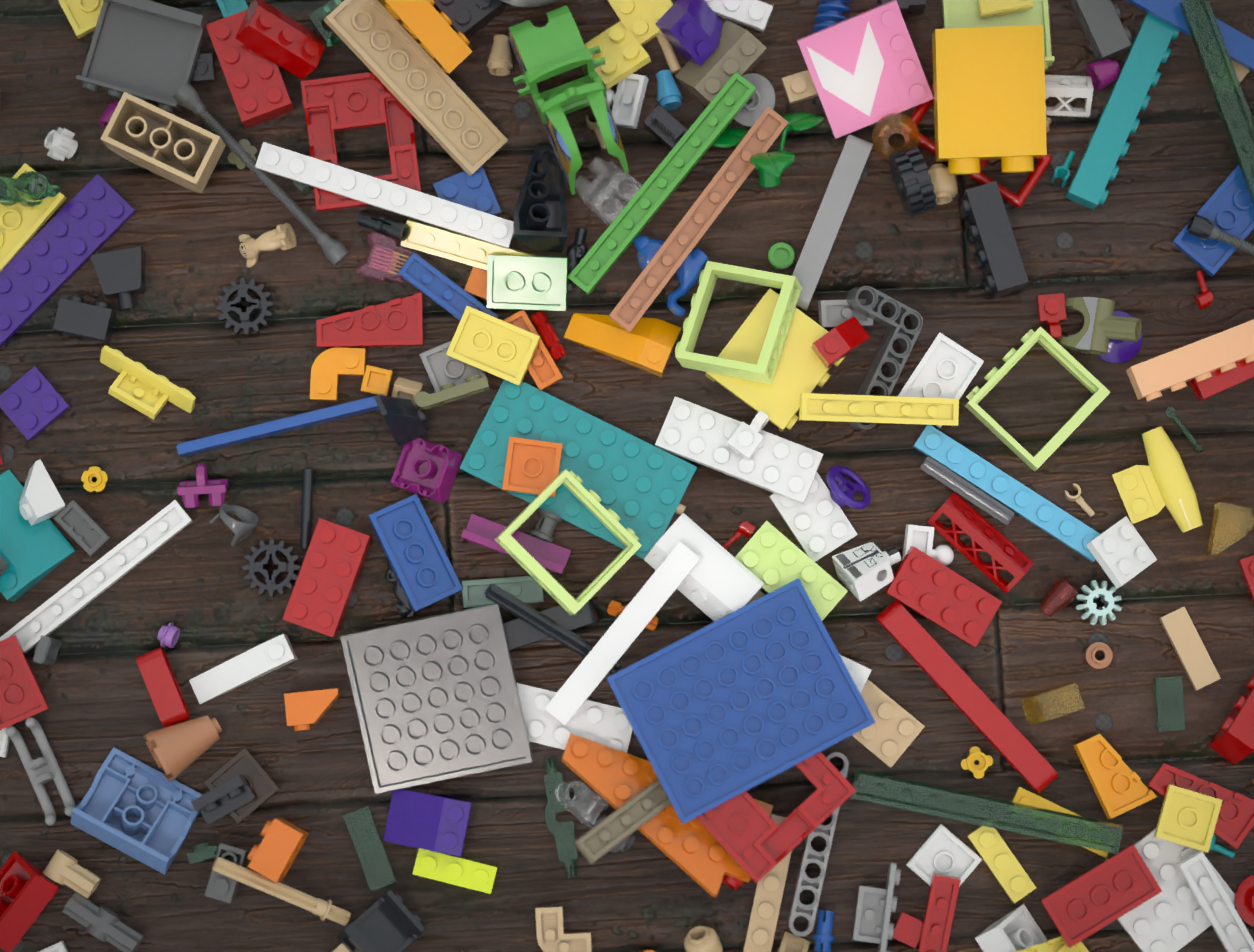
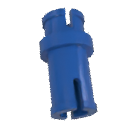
M817 910L816 934H813V940H815L814 951L822 952L823 946V952H831V942H834L835 937L832 936L835 912Z

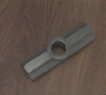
M78 892L73 894L63 910L65 914L85 926L86 930L94 937L104 942L108 941L123 952H135L144 935L122 922L116 913L104 906L99 907Z

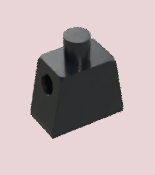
M138 246L91 255L104 295L108 299H118L119 311L134 310L133 295L145 293V250Z

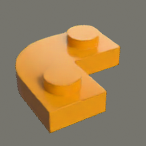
M338 347L322 352L312 365L310 400L337 401L338 375L364 376L366 349Z

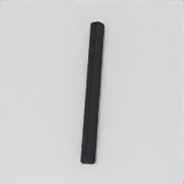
M490 584L486 589L485 597L582 657L585 658L594 648V645L497 585ZM618 660L608 673L612 675L617 673L621 668V662Z

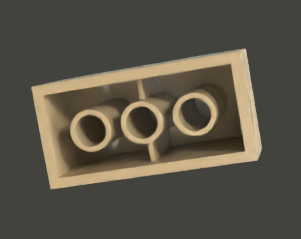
M126 92L123 93L101 137L102 142L107 148L117 155L198 193L203 192L226 146L220 136Z

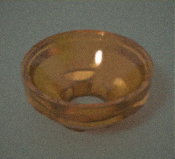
M888 114L882 117L873 128V146L876 152L886 160H889L890 154L913 146L918 148L920 142L918 126L915 121L905 114ZM893 133H900L904 137V143L898 148L892 147L888 142L889 137Z

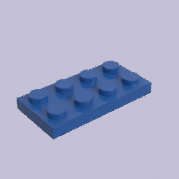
M1240 163L1196 214L1214 221V226L1218 227L1220 231L1236 236V238L1238 237L1243 241L1254 229V173L1244 164ZM1187 224L1171 243L1212 277L1237 248L1217 239L1207 238L1204 241L1186 233Z
M417 494L368 516L370 524L414 613L463 590Z

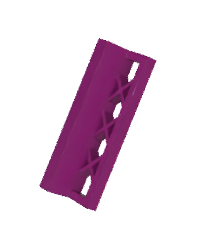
M471 514L466 530H463L461 538L511 557L494 540L506 526ZM517 530L511 535L545 570L563 576L572 552L571 550Z

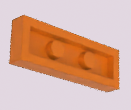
M523 309L503 320L538 335ZM540 339L527 370L538 389L542 391L562 380L563 376Z

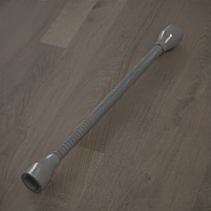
M188 82L174 93L173 97L182 107L201 117L208 124V127L213 132L215 131V134L220 136L224 143L229 146V149L234 151V154L248 166L253 174L255 173V176L269 188V191L274 193V196L279 201L281 200V203L290 210V213L295 215L297 220H300L299 222L309 230L314 238L316 237V242L321 246L325 257L334 266L347 256L349 251L341 242L331 238L326 232H322L312 222V219L310 220V217L305 215V212L300 210L301 208L291 200V197L286 192L284 193V190L270 178V175L265 173L266 171L255 168L256 161L209 114L206 106L201 102L197 91Z

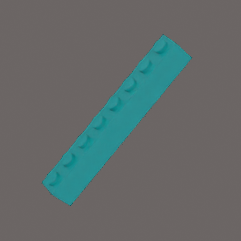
M1146 12L1065 198L1092 210L1098 204H1104L1109 190L1105 189L1109 180L1114 181L1118 173L1117 160L1119 156L1124 158L1130 143L1126 142L1129 133L1134 134L1139 125L1140 119L1136 117L1140 109L1145 110L1151 96L1147 95L1150 86L1155 87L1161 75L1157 71L1161 62L1166 63L1171 49L1167 47L1171 39L1176 40L1180 32L1178 29Z

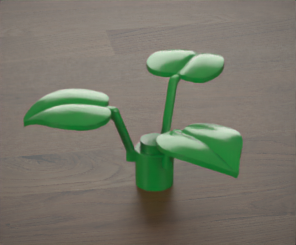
M794 112L783 116L789 123L782 131L778 151L757 153L750 157V163L755 166V170H758L760 186L774 187L779 185L780 175L795 161L793 153L783 151L787 132L791 129L802 131L812 128L822 122L824 117L806 112ZM726 127L712 146H736L748 131L737 127Z

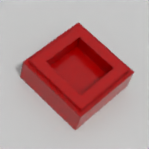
M901 912L893 929V938L916 948L920 940L923 922Z

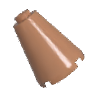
M206 715L148 732L143 737L147 740L146 744L159 768L163 767L166 773L164 777L170 782L220 739L218 733L222 732V729L215 717L210 719Z

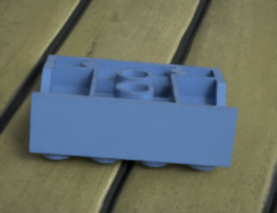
M113 747L98 770L87 794L81 803L72 810L70 824L165 875L200 814V811H195L191 801L202 796V794L176 780L168 782L163 773Z

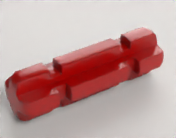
M541 310L531 316V320L535 327L538 326L537 331L546 347L550 348L549 353L553 360L563 358L566 352L562 344L559 345L560 341L550 322L547 323L548 319L544 311Z

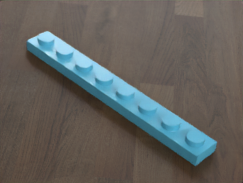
M931 425L925 427L914 444V448L943 464L1091 562L1095 561V557L1086 544L1099 536L1100 533Z

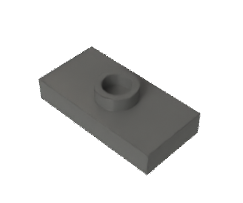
M72 500L54 517L60 526L91 557L111 539L75 500Z
M41 635L35 649L33 661L53 666L62 643L61 640Z

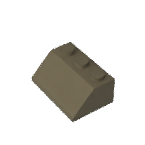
M726 20L722 25L720 40L716 50L701 66L688 61L674 78L707 107L735 72L741 76L749 74L766 56L767 47L748 30Z

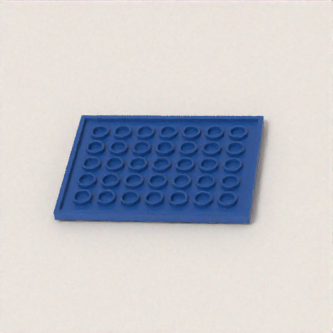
M799 578L606 678L682 824L876 723Z

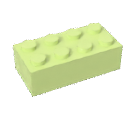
M768 521L761 526L735 556L741 564L764 583L761 590L766 595L799 578L821 621L824 620L848 592Z

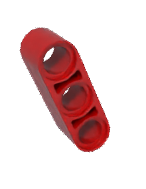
M159 647L136 657L139 670L163 727L179 724L190 719L189 710L163 648Z

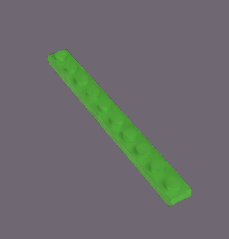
M737 72L733 74L569 274L568 278L588 295L594 290L757 91L754 85Z

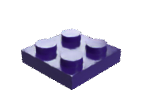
M36 366L0 395V408L29 441L34 439L70 408V405Z

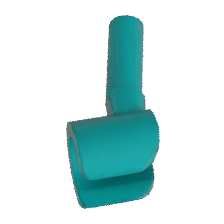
M1069 151L1062 166L1055 168L1051 179L1052 183L1055 178L1063 179L1061 187L1066 185L1070 176L1069 166L1076 154L1074 151Z
M1213 835L1209 850L1218 851L1233 859L1235 852L1215 844L1216 835Z

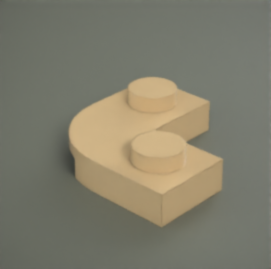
M563 906L535 908L537 941L543 952H592L591 932L564 934Z

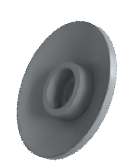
M749 73L742 75V77L754 85L757 91L734 118L735 121L745 126H753L767 106L772 110L775 106V92L768 79L759 74Z

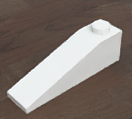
M282 634L190 679L189 682L201 705L294 662L298 658L288 636Z

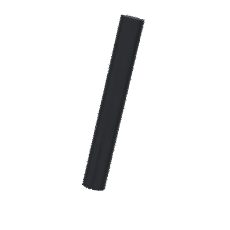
M303 469L300 549H308L311 542L313 469Z

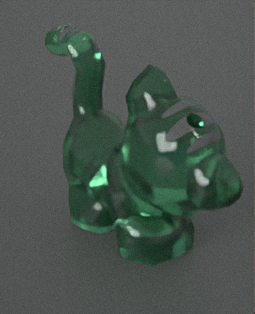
M34 171L22 173L17 178L0 176V204L3 206L21 203L29 207L41 205L43 199L55 197L61 191L60 186L51 185L50 180L44 175Z

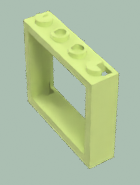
M707 261L705 269L701 271L699 276L697 293L691 299L689 317L683 323L681 341L677 343L675 348L676 359L684 368L771 384L802 290L799 281L795 276ZM717 278L781 289L757 365L693 353Z
M1039 327L1036 332L1030 329L1022 337L1021 341L1024 344L1017 351L1012 348L1002 358L1006 363L999 370L994 367L984 377L988 382L981 389L976 386L966 396L970 401L965 405L973 415L1033 471H1036L1110 393L1104 385L1042 327ZM1038 342L1093 395L1033 457L990 417L978 403L1029 349Z
M565 469L494 540L569 615H575L642 545L637 541L639 538L629 527L625 529L619 523L621 519L610 508L606 510L600 504L602 500L593 490L587 491L581 485L583 481L579 476ZM561 484L625 546L576 599L511 536Z

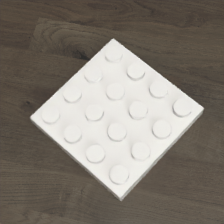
M1155 828L1136 842L1134 846L1162 892L1117 920L1142 952H1177L1211 926L1177 866L1178 863L1199 852V850L1154 837ZM1209 862L1235 907V894Z

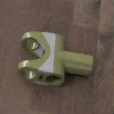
M1096 297L1068 298L1065 301V307L1082 313L1084 325L1078 333L1068 337H1060L1059 344L1064 348L1086 354L1107 355L1110 339L1139 341L1142 331L1141 319L1114 316L1116 302L1110 299Z

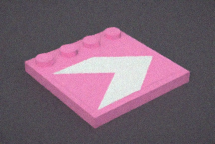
M896 0L887 2L797 40L835 139L934 99Z

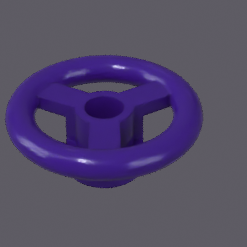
M833 466L828 470L827 482L831 489L830 496L836 504L840 506L847 505L855 509H864L870 504V491L865 482L855 472L843 466ZM842 475L847 476V477L850 478L854 483H852V482L849 481V480H846ZM856 492L862 493V501L854 500Z

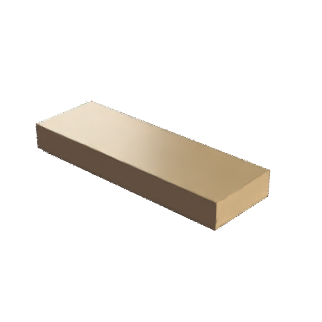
M1185 606L1159 618L1195 690L1221 679Z

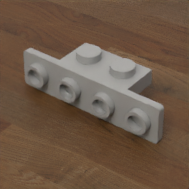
M889 862L886 889L860 885L858 889L852 940L879 943L878 952H890L886 950L887 939L892 940L894 924L889 922L891 912L895 913L897 896H893L894 885H899L901 870L896 869L897 863Z

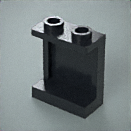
M388 890L361 916L346 927L337 938L350 952H402L425 931L421 919L405 907L403 899L398 894Z

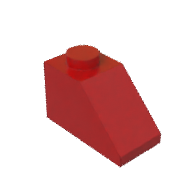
M854 316L813 343L811 348L828 369L867 341L870 336Z

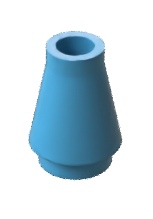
M671 70L657 72V104L666 111L679 108L682 105L681 100L683 97L672 77Z

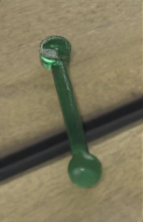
M1168 407L1165 410V415L1174 420L1192 443L1196 453L1203 452L1204 446L1194 439L1176 416V409Z

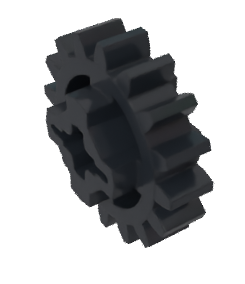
M244 277L241 278L238 285L232 280V288H222L225 296H217L222 305L217 306L216 310L223 312L218 317L221 322L227 321L225 324L227 330L234 326V333L236 335H239L241 330H244L245 335L250 336L251 329L260 333L259 325L262 324L267 327L266 317L273 318L274 316L268 311L269 308L275 307L273 302L267 301L272 297L271 293H263L266 288L265 285L262 283L256 287V280L253 278L249 284H247ZM250 291L257 293L261 300L253 299ZM238 292V296L233 301H230L232 296ZM245 301H247L251 306L247 307V312H243L242 309L239 308L244 306ZM261 312L259 317L255 321H252L253 317L257 313ZM229 314L240 316L241 323L234 321Z
M270 538L269 545H266L261 540L259 541L261 548L257 549L252 546L251 551L253 555H245L244 557L249 561V565L242 566V569L249 571V574L244 579L253 580L250 588L255 589L259 586V594L261 595L266 590H268L270 597H274L277 590L281 595H285L284 588L287 586L293 589L291 581L298 578L295 575V571L301 570V566L295 565V562L300 557L298 555H291L294 551L292 546L284 549L286 542L282 540L278 545H276L273 538ZM278 551L287 557L289 563L282 562L279 559ZM266 552V557L261 562H256L258 557ZM271 561L278 566V570H274L272 576L271 572L266 570V566H270ZM255 573H262L266 577V585L258 580ZM284 573H288L286 579L278 584V579Z

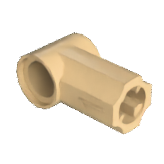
M57 849L43 871L53 881L61 885H67L87 899L94 893L101 881L100 877L78 864V860L60 849Z

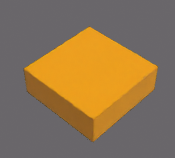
M366 365L360 391L373 395L383 394L387 396L393 371Z

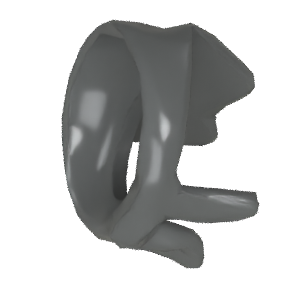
M221 504L218 514L209 522L213 524L218 518L222 519L235 533L231 542V546H234L252 534L255 527L259 524V519L252 511L244 507ZM230 512L237 515L242 522L229 517L227 513Z

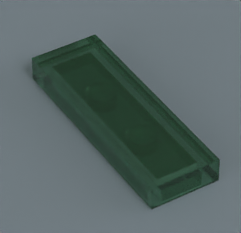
M369 806L343 815L371 892L397 882Z

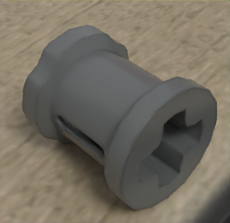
M540 509L539 514L541 516L535 530H531L530 534L552 543L553 532L557 523L562 521V518Z

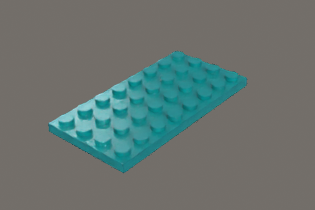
M503 380L459 468L502 490L509 437L561 443L563 447L559 473L566 469L568 472L572 471L576 476H579L583 481L581 485L587 491L593 490L601 498L600 504L606 510L610 508L620 517L619 523L625 529L629 527L635 532L634 534L639 538L637 541L642 546L633 555L643 560L665 534L697 469L696 466L523 381L518 386L507 380ZM563 484L557 488L556 497H548L538 507L561 517L562 520L621 549L625 548ZM505 491L529 504L538 496Z

